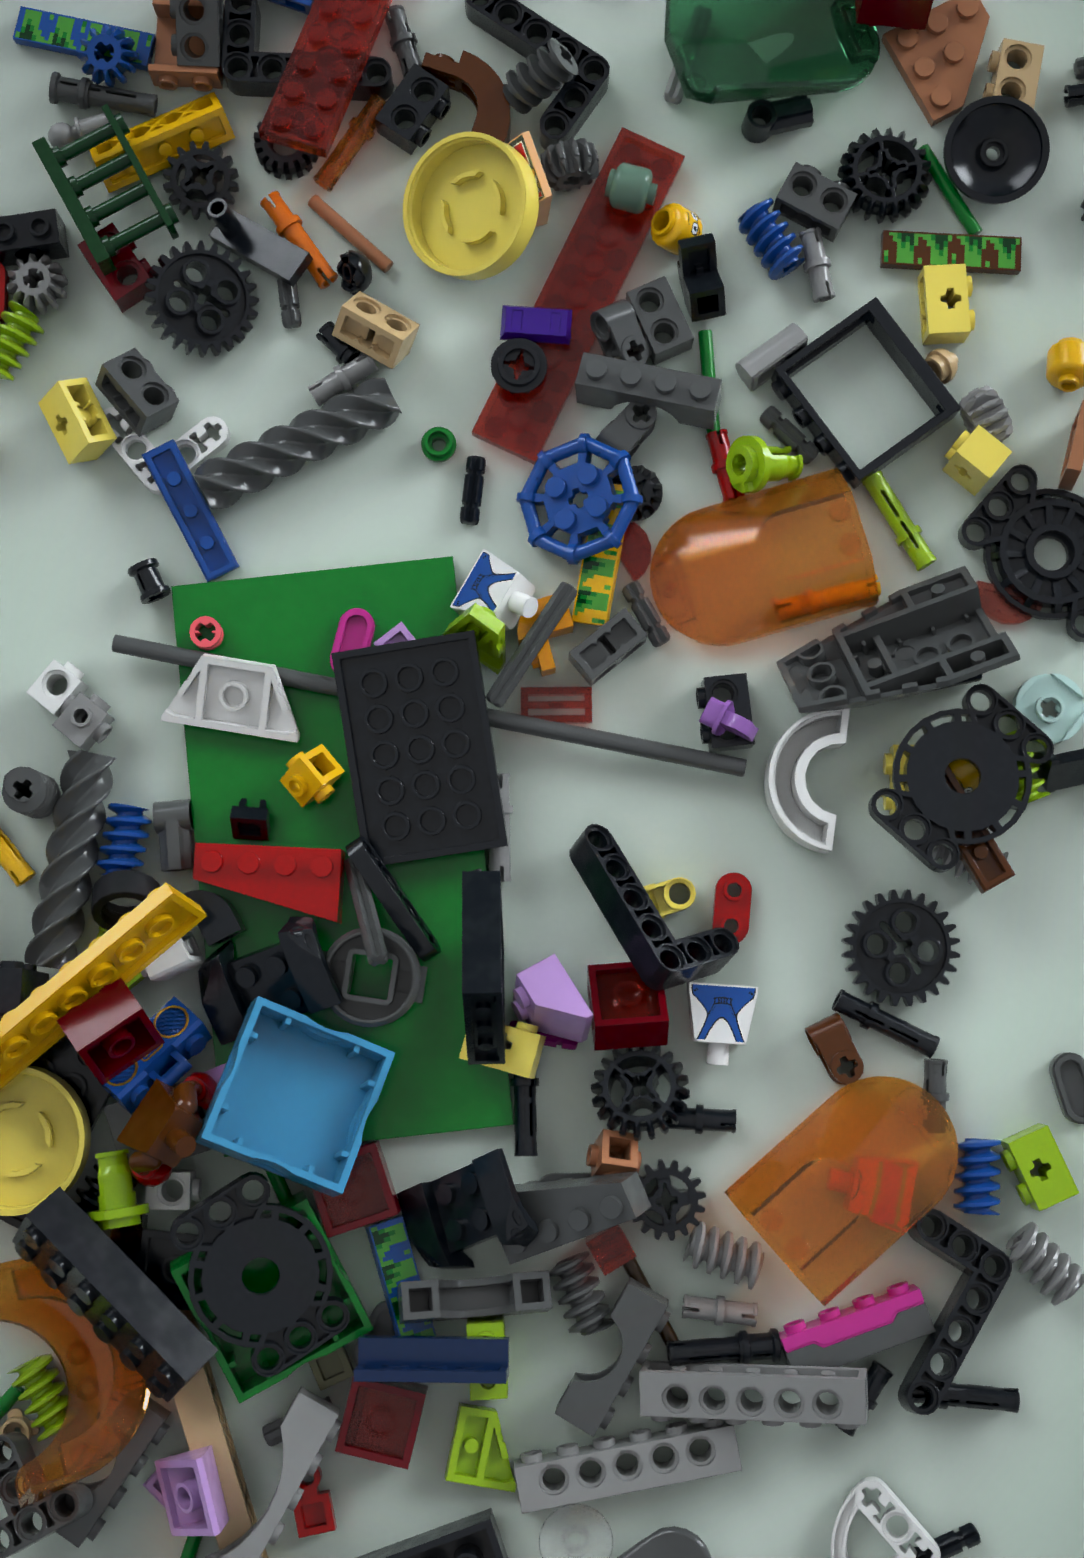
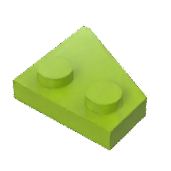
M474 603L448 625L443 635L475 630L480 662L496 674H499L506 663L505 623L496 618L495 613L489 608Z
M459 1402L444 1475L446 1481L510 1492L516 1491V1483L512 1475L498 1413L494 1408Z

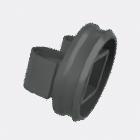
M360 928L345 933L331 945L328 951H322L343 1000L341 1004L330 1008L340 1018L357 1026L378 1027L390 1024L402 1017L414 1002L423 1003L428 967L420 966L416 953L406 940L384 928H381L388 959L393 960L387 1000L349 994L351 992L356 962L355 955L367 956Z

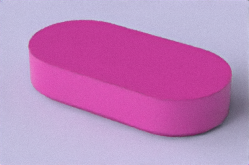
M353 608L341 616L331 653L371 647L375 633V623L372 616L366 610ZM330 655V665L334 671L332 655Z

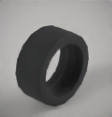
M121 870L103 875L95 882L92 891L91 914L94 921L102 928L109 930L118 922L122 915L131 912L137 907L119 906L109 901L119 898H132L143 902L152 890L160 887V884L152 876L139 871Z

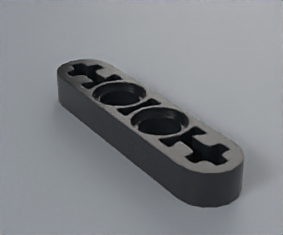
M360 836L346 845L345 848L349 858L417 956L426 962L440 953L441 949L436 938L367 839Z

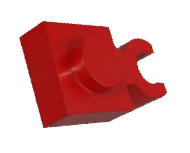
M318 1466L314 1473V1480L311 1482L302 1480L299 1486L304 1490L294 1509L299 1538L335 1531L337 1528L330 1489L319 1491L318 1488L322 1479L320 1466Z

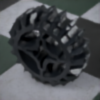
M891 127L886 129L884 136L880 134L877 128L872 131L870 137L863 133L859 136L858 143L852 141L848 146V153L843 154L840 163L843 166L839 167L837 176L842 179L840 180L841 182L851 187L849 190L858 194L852 211L856 213L860 209L864 210L865 221L871 217V214L877 215L876 220L878 224L883 222L885 215L888 216L892 223L897 221L899 214L906 219L912 212L911 208L917 210L922 204L921 199L926 198L929 189L927 185H930L932 181V174L928 173L931 168V161L923 160L926 155V148L915 150L917 145L916 138L909 142L904 140L905 131L900 132L898 137L893 136ZM873 156L872 167L866 168L865 172L858 173V165L866 158ZM881 171V173H885V177L889 176L890 180L883 178L884 174L880 176L879 172ZM905 179H911V187L905 193L896 196L897 185L902 184ZM870 191L876 192L879 196L871 193Z
M654 1046L651 1052L647 1051V1047H639L637 1051H633V1048H626L625 1054H621L618 1049L612 1050L614 1061L603 1058L601 1063L605 1070H595L594 1077L599 1082L591 1084L592 1093L597 1094V1096L592 1098L593 1107L600 1108L597 1112L599 1120L608 1119L606 1125L609 1130H614L621 1125L619 1134L622 1137H625L630 1130H633L635 1141H640L642 1131H647L650 1140L655 1139L654 1129L658 1127L662 1133L667 1134L669 1128L666 1121L677 1125L680 1122V1118L676 1112H686L687 1104L682 1100L690 1097V1090L684 1087L689 1083L688 1076L680 1074L683 1070L682 1063H672L674 1057L670 1051L660 1057V1046ZM639 1066L648 1067L641 1073H633L628 1070ZM662 1074L668 1080L671 1087L669 1097L665 1103L660 1100L659 1094L655 1091L659 1084L658 1079ZM616 1079L621 1082V1087L626 1091L621 1098L622 1104L618 1108L611 1100V1089ZM639 1086L641 1090V1086H645L647 1094L641 1096L640 1093L639 1096H635L633 1088ZM642 1108L653 1112L646 1116H633L634 1112Z

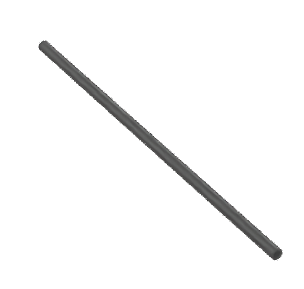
M115 635L112 642V652L194 668L203 654L217 655L122 635ZM276 666L283 686L338 697L335 678ZM488 708L490 727L743 777L745 773L747 759Z

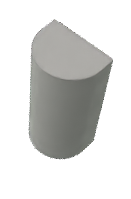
M795 323L790 324L737 362L735 367L738 375L748 389L754 391L771 379L776 367L807 346L808 336Z

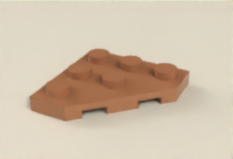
M948 0L931 9L925 30H904L896 27L882 36L881 41L931 127L961 112L964 106L990 18L981 0Z

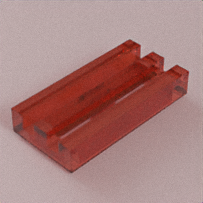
M521 687V715L565 724L592 723V687ZM528 696H584V701H528ZM528 709H585V715H528Z

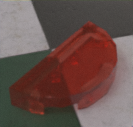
M630 522L624 534L620 561L633 582L638 581L645 575L651 561V544L646 532L637 523Z
M982 581L976 582L979 589L981 607L990 619L1001 624L1017 625L1032 618L1008 605L1002 599L1003 596L1001 594L998 595V591L993 584ZM1005 588L1013 599L1023 604V597L1016 594L1011 588ZM1036 604L1031 605L1030 608L1040 611L1043 606Z

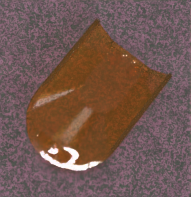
M838 468L701 508L685 515L676 521L662 536L654 551L650 567L652 596L665 621L673 629L697 640L698 643L711 646H730L871 607L879 601L873 557L852 491Z
M868 1077L850 1083L834 1093L725 1191V1194L795 1276L824 1306H827L943 1199L953 1182L957 1169V1136L945 1109L923 1088L895 1077Z

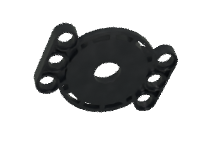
M1016 465L1005 474L958 530L959 542L968 550L975 551L984 548L983 560L987 576L994 590L1008 605L1022 614L1037 619H1066L1067 634L1075 641L1084 642V634L1079 632L1075 626L1076 618L1084 616V498L1060 489L1044 488L1037 490L1038 478L1036 472L1027 465ZM1012 475H1024L1029 482L1028 489L1024 491L1015 489L1011 484ZM1000 499L1003 501L1007 508L1006 514L1003 516L992 514L988 507L990 500ZM972 524L979 525L984 531V539L979 542L970 540L966 534L967 526ZM1047 538L1055 539L1063 545L1067 554L1063 567L1052 571L1044 569L1037 563L1034 557V548L1040 540ZM996 545V552L991 553V546ZM992 562L997 563L998 572L1003 579L1001 583L994 572ZM1008 587L1014 595L1024 601L1023 604L1013 599L1005 588ZM1035 605L1042 608H1051L1052 613L1040 612L1030 607ZM1068 606L1067 612H1062V607Z
M985 684L974 685L965 693L962 698L963 709L956 708L939 711L922 719L909 730L898 746L893 761L892 783L894 789H880L871 797L868 803V811L873 820L934 872H947L958 863L960 859L958 845L970 846L986 843L1001 836L1012 827L1026 809L1031 794V767L1042 766L1051 759L1054 752L1052 740L992 687ZM982 693L986 695L989 700V708L985 711L976 710L970 702L972 694ZM952 716L951 722L943 723L936 727H933L931 722L939 718ZM961 716L965 717L966 721H962ZM1001 717H1010L1016 722L1017 731L1015 734L1006 735L1000 731L998 721ZM922 728L924 735L915 745L907 744L911 737ZM1029 741H1038L1043 745L1045 750L1043 758L1033 759L1027 754L1026 745ZM904 754L907 759L903 775H899L900 761ZM965 760L976 767L979 773V784L974 791L962 794L955 792L948 786L945 779V770L951 762ZM1017 765L1022 766L1023 770H1018ZM1024 779V792L1021 801L1015 799L1019 789V780ZM901 785H904L905 791L901 789ZM883 796L891 798L896 806L894 814L889 816L881 814L876 807L877 799ZM1009 809L1016 810L1011 820L1002 827L999 820L1007 814ZM908 821H916L923 827L924 832L921 839L911 840L905 835L904 825ZM987 828L993 832L983 837L972 838L973 833H979ZM955 834L960 835L961 838H956ZM941 845L949 849L951 852L949 864L940 865L934 861L932 850L935 846Z
M247 1172L179 1215L170 1227V1239L178 1250L192 1252L189 1260L187 1280L190 1299L198 1317L211 1332L226 1342L252 1348L250 1359L253 1370L263 1377H272L342 1332L350 1321V1313L342 1298L329 1296L332 1286L333 1267L330 1251L321 1232L307 1217L295 1209L277 1203H267L270 1197V1186L267 1178L258 1172ZM257 1180L264 1187L262 1196L256 1200H248L242 1195V1188L248 1181ZM223 1201L230 1205L231 1214L226 1220L216 1221L210 1217L209 1210L214 1203ZM263 1210L271 1211L270 1214H262ZM283 1213L292 1216L301 1223L295 1225L290 1220L280 1217L279 1214ZM184 1223L195 1224L199 1230L197 1238L191 1242L180 1241L176 1235L178 1227ZM309 1229L318 1239L322 1249H314L310 1239L305 1234ZM206 1251L204 1257L198 1258L200 1252ZM256 1258L270 1259L279 1269V1279L276 1285L264 1293H255L248 1290L242 1281V1272L245 1266ZM324 1258L327 1268L325 1282L319 1280L320 1270L318 1263L319 1260ZM195 1268L201 1269L202 1288L195 1292L194 1271ZM317 1291L322 1292L321 1296H315ZM206 1300L210 1310L215 1315L212 1321L203 1312L199 1301ZM336 1305L343 1310V1316L338 1323L327 1324L322 1320V1313L326 1307ZM224 1323L231 1329L242 1332L241 1338L228 1334L219 1327ZM297 1327H306L311 1332L309 1341L301 1346L294 1345L289 1340L291 1331ZM251 1334L258 1335L257 1339H250ZM265 1348L275 1349L279 1354L277 1362L270 1367L261 1366L257 1362V1356L261 1350Z

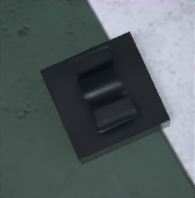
M242 798L239 806H232L230 821L233 839L269 841L271 827L269 809L265 800L260 801L259 808L248 807L247 798Z

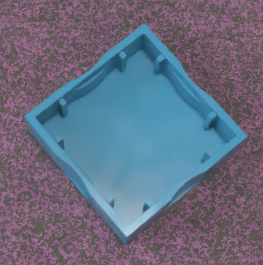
M258 996L250 1003L203 1119V1127L196 1136L195 1141L198 1144L331 1197L341 1195L344 1192L362 1144L366 1120L378 1101L395 1052L352 1034L325 1028L306 1015Z

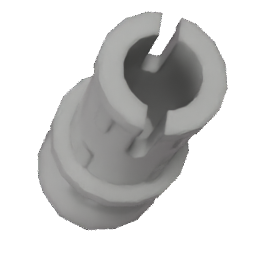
M104 113L81 120L75 117V125L73 126L63 122L52 125L48 132V140L51 146L61 148L109 122Z

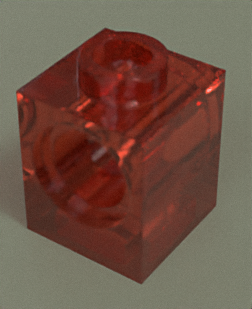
M620 1225L585 1238L586 1245L605 1276L637 1257Z

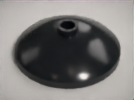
M1009 96L985 97L965 107L951 123L944 141V165L952 183L968 198L984 204L1008 203L1029 192L1042 177L1049 159V136L1041 117L1028 104ZM987 149L996 150L998 154L996 160L987 158Z

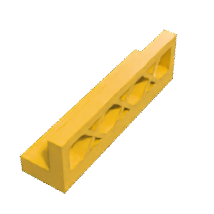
M215 92L129 129V134L125 135L147 176L170 167L167 158L173 157L178 159L180 157L177 151L179 146L187 152L190 150L191 141H194L197 149H202L204 141H208L211 149L235 138ZM116 136L89 150L96 167L125 153ZM130 166L103 182L108 192L111 193L140 179L133 166Z

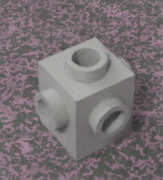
M79 692L76 697L72 695L63 703L60 708L62 714L52 726L79 748L88 752L95 742L101 743L106 739L113 728L110 724L115 719L107 713L110 706L93 693L88 698Z

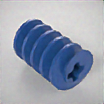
M770 198L749 208L740 216L738 222L740 223V233L748 234L746 242L750 246H755L753 251L755 256L763 257L761 260L762 267L770 269L768 272L769 278L771 280H778L790 274L804 263L805 258H798L804 247L802 244L791 247L790 244L796 238V234L783 235L789 224L787 221L776 224L775 221L781 215V211L776 210L769 213L768 209L774 203V200Z
M119 803L108 804V809L116 813L117 816L105 818V823L113 827L114 830L102 833V837L110 841L111 844L100 846L99 848L100 852L108 856V859L98 860L96 863L97 866L105 870V873L100 875H106L113 871L132 870V868L144 866V862L136 858L135 854L147 851L146 847L137 842L139 839L149 838L150 834L140 829L141 825L152 824V819L143 815V812L149 809Z
M965 1138L964 1142L954 1144V1149L965 1153V1156L954 1159V1164L964 1168V1171L954 1174V1179L964 1182V1186L954 1189V1194L964 1197V1201L953 1204L954 1209L968 1214L1000 1215V1213L990 1209V1207L1000 1204V1198L990 1194V1192L1000 1189V1183L991 1180L990 1177L1001 1174V1169L991 1165L990 1162L1001 1159V1154L990 1150V1148L1000 1145L1001 1140Z

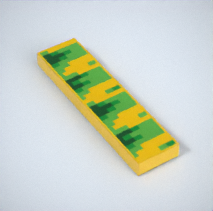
M614 484L616 494L624 493L622 485ZM616 506L615 510H611L608 516L610 520L607 524L610 528H612L622 506ZM600 531L586 536L585 543L603 535ZM622 545L618 549L613 547L582 559L577 596L575 597L572 614L573 622L602 626L609 621Z

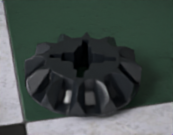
M524 338L507 340L495 350L492 356V377H494L500 388L509 391L513 395L516 393L528 394L536 387H540L547 374L546 356L543 350L531 340ZM523 354L524 366L528 367L529 370H523L518 379H515L514 369L509 367V365L516 364L517 360L520 359V355Z
M643 465L631 466L637 486L643 482L645 483L641 490L644 500L643 504L638 506L631 521H639L650 517L657 511L662 501V484L655 472H651ZM619 474L612 478L613 484L622 485Z

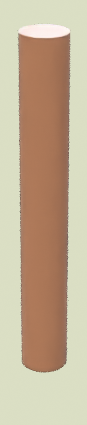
M314 195L309 200L308 206L380 270L384 273L390 270L393 261L318 195Z

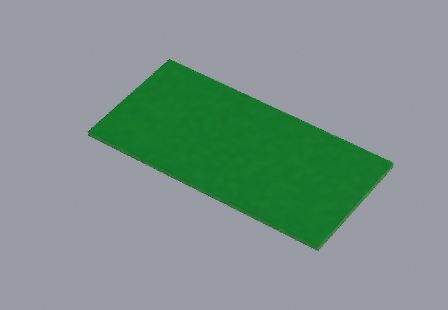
M453 556L171 586L177 647L274 664L278 667L335 678V674L330 665V655L340 618L350 609H364L372 616L375 623V633L371 647L375 646V641L401 621L415 639L443 635L448 625L459 616L450 607L457 595ZM199 617H212L223 628V641L214 650H202L190 638V626ZM202 626L199 629L202 635L198 636V640L201 641L206 638L211 641L215 637L212 631L216 630L215 627L212 626L208 629ZM179 665L180 687L187 680L193 668ZM283 686L300 732V740L297 743L184 724L195 842L342 849L346 852L345 860L349 857L345 847L360 837L337 696ZM323 744L345 772L332 785L335 791L320 804L314 800L302 808L279 780L288 771L289 768L286 764L291 758L301 751L305 754ZM247 798L248 807L259 808L260 801L265 800L269 809L271 827L269 841L233 839L230 821L232 806H239L240 800ZM485 850L385 865L426 923L441 949L440 953L426 962L417 956L420 966L428 967L423 1003L414 1002L402 1017L390 1024L378 1027H361L351 1024L340 1018L330 1007L312 1014L310 1012L303 1013V1015L308 1016L311 1020L325 1028L352 1034L395 1052L378 1101L366 1120L362 1142L514 1125L508 1072L481 1064L468 1065L467 1060L459 1058L465 1038L462 998V871H473L476 869L487 871ZM344 871L342 924L198 881L199 890L213 892L229 900L237 910L246 928V931L231 938L234 944V959L280 942L278 932L288 922L290 917L313 918L322 951H328L331 945L345 933L360 928L346 871ZM371 890L381 928L392 931L406 940ZM204 939L205 958L207 959L229 940L216 947H210ZM356 954L352 987L349 994L387 1000L393 960L388 959L386 964H378L374 967L368 963L367 956ZM212 1027L215 1067L227 1062L235 1041L221 1046Z

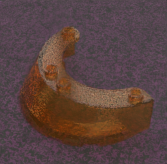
M23 1259L0 1263V1322L24 1327L43 1339L58 1357L66 1376L68 1388L66 1414L58 1434L41 1454L24 1464L17 1472L15 1489L20 1508H23L94 1474L110 1463L125 1448L140 1427L147 1412L146 1408L151 1392L146 1387V1380L136 1370L132 1371L122 1363L119 1358L120 1353L110 1343L106 1344L96 1336L93 1331V1325L84 1316H78L70 1309L67 1304V1298L58 1289H52L44 1282L41 1277V1271L31 1261L26 1262Z

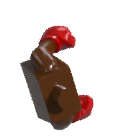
M194 1072L175 1088L156 1078L116 1139L118 1142L137 1151L131 1154L128 1162L131 1175L139 1184L155 1187L165 1182L171 1176L172 1168L176 1167L182 1158L193 1154L196 1149L195 1138L203 1127L204 1122L197 1112L198 1106L207 1111L217 1087V1083L211 1076L203 1072Z

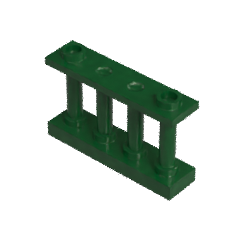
M108 104L101 106L109 123L61 148H58V146L50 148L45 137L32 142L34 149L104 276L117 270L111 259L117 255L115 251L163 226H166L174 240L179 237L174 224L180 222L169 202L165 205L162 204L127 141L125 135L129 134L130 130L120 113L113 115ZM115 136L117 137L125 153L77 178L74 175L69 178L66 177L62 168L68 165L67 161ZM133 166L141 183L93 208L90 205L83 208L78 199L84 195L83 191ZM149 195L158 211L157 213L110 238L106 235L102 238L99 237L95 230V227L101 225L99 221Z

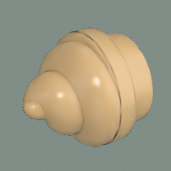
M940 348L931 351L927 355L925 361L943 384L948 383L955 377L958 369V358L954 353Z

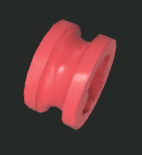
M199 617L190 626V638L202 650H214L223 641V628L212 617ZM202 626L208 629L212 626L215 627L216 630L212 631L215 637L211 641L206 638L201 641L198 640V636L202 635L199 632Z

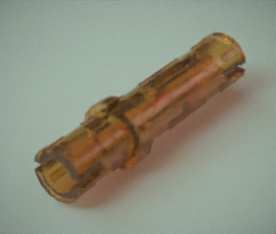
M372 94L358 116L351 118L348 123L349 129L313 177L320 187L331 192L366 140L370 141L374 137V129L376 128L375 117L386 103L383 98Z

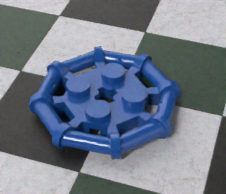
M581 433L578 438L544 452L541 450L537 454L538 459L522 491L517 493L516 499L521 505L529 533L528 542L532 547H540L567 560L569 565H578L580 560L613 547L618 549L622 545L621 540L638 506L643 504V496L639 494L630 464L631 455L626 450L620 451L591 438L589 433ZM578 454L577 463L562 469L556 464L558 461ZM592 454L609 461L608 465L601 470L590 464ZM549 470L553 474V477L547 480L545 484V493H537L547 471ZM618 474L624 491L622 494H616L612 478ZM579 492L588 494V498L583 500L584 506L581 508L573 504V499ZM535 505L545 506L549 521L542 526ZM616 506H622L612 528H610L607 524L610 520L608 516L611 510H615ZM558 529L571 535L568 545L552 538ZM600 531L603 535L583 544L582 542L583 537Z

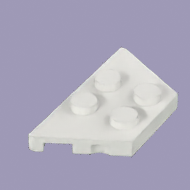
M203 654L192 669L187 680L184 681L169 707L161 716V721L296 743L300 740L299 729L277 667L274 664Z

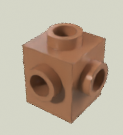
M603 1129L595 1143L590 1144L587 1150L586 1165L591 1167V1176L639 1172L641 1152L638 1151V1141L634 1140L633 1133H627L625 1137H622L619 1131Z

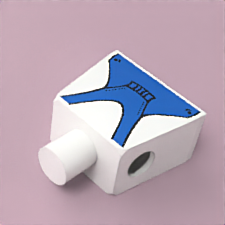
M483 549L450 607L461 615L474 603H477L492 610L496 618L505 623V630L510 631L516 626L521 616L531 618L535 615L538 609V601L532 597L535 593V586L511 566Z
M688 982L686 990L692 1041L708 1042L707 1064L728 1066L730 1044L746 1045L758 995V987Z

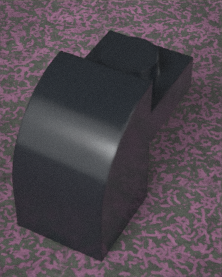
M709 233L678 240V274L685 305L691 321L697 322L726 315L725 291L717 270L716 243L713 234Z
M204 890L184 893L185 896L199 904L207 915L197 925L208 946L216 947L246 931L237 910L225 897Z

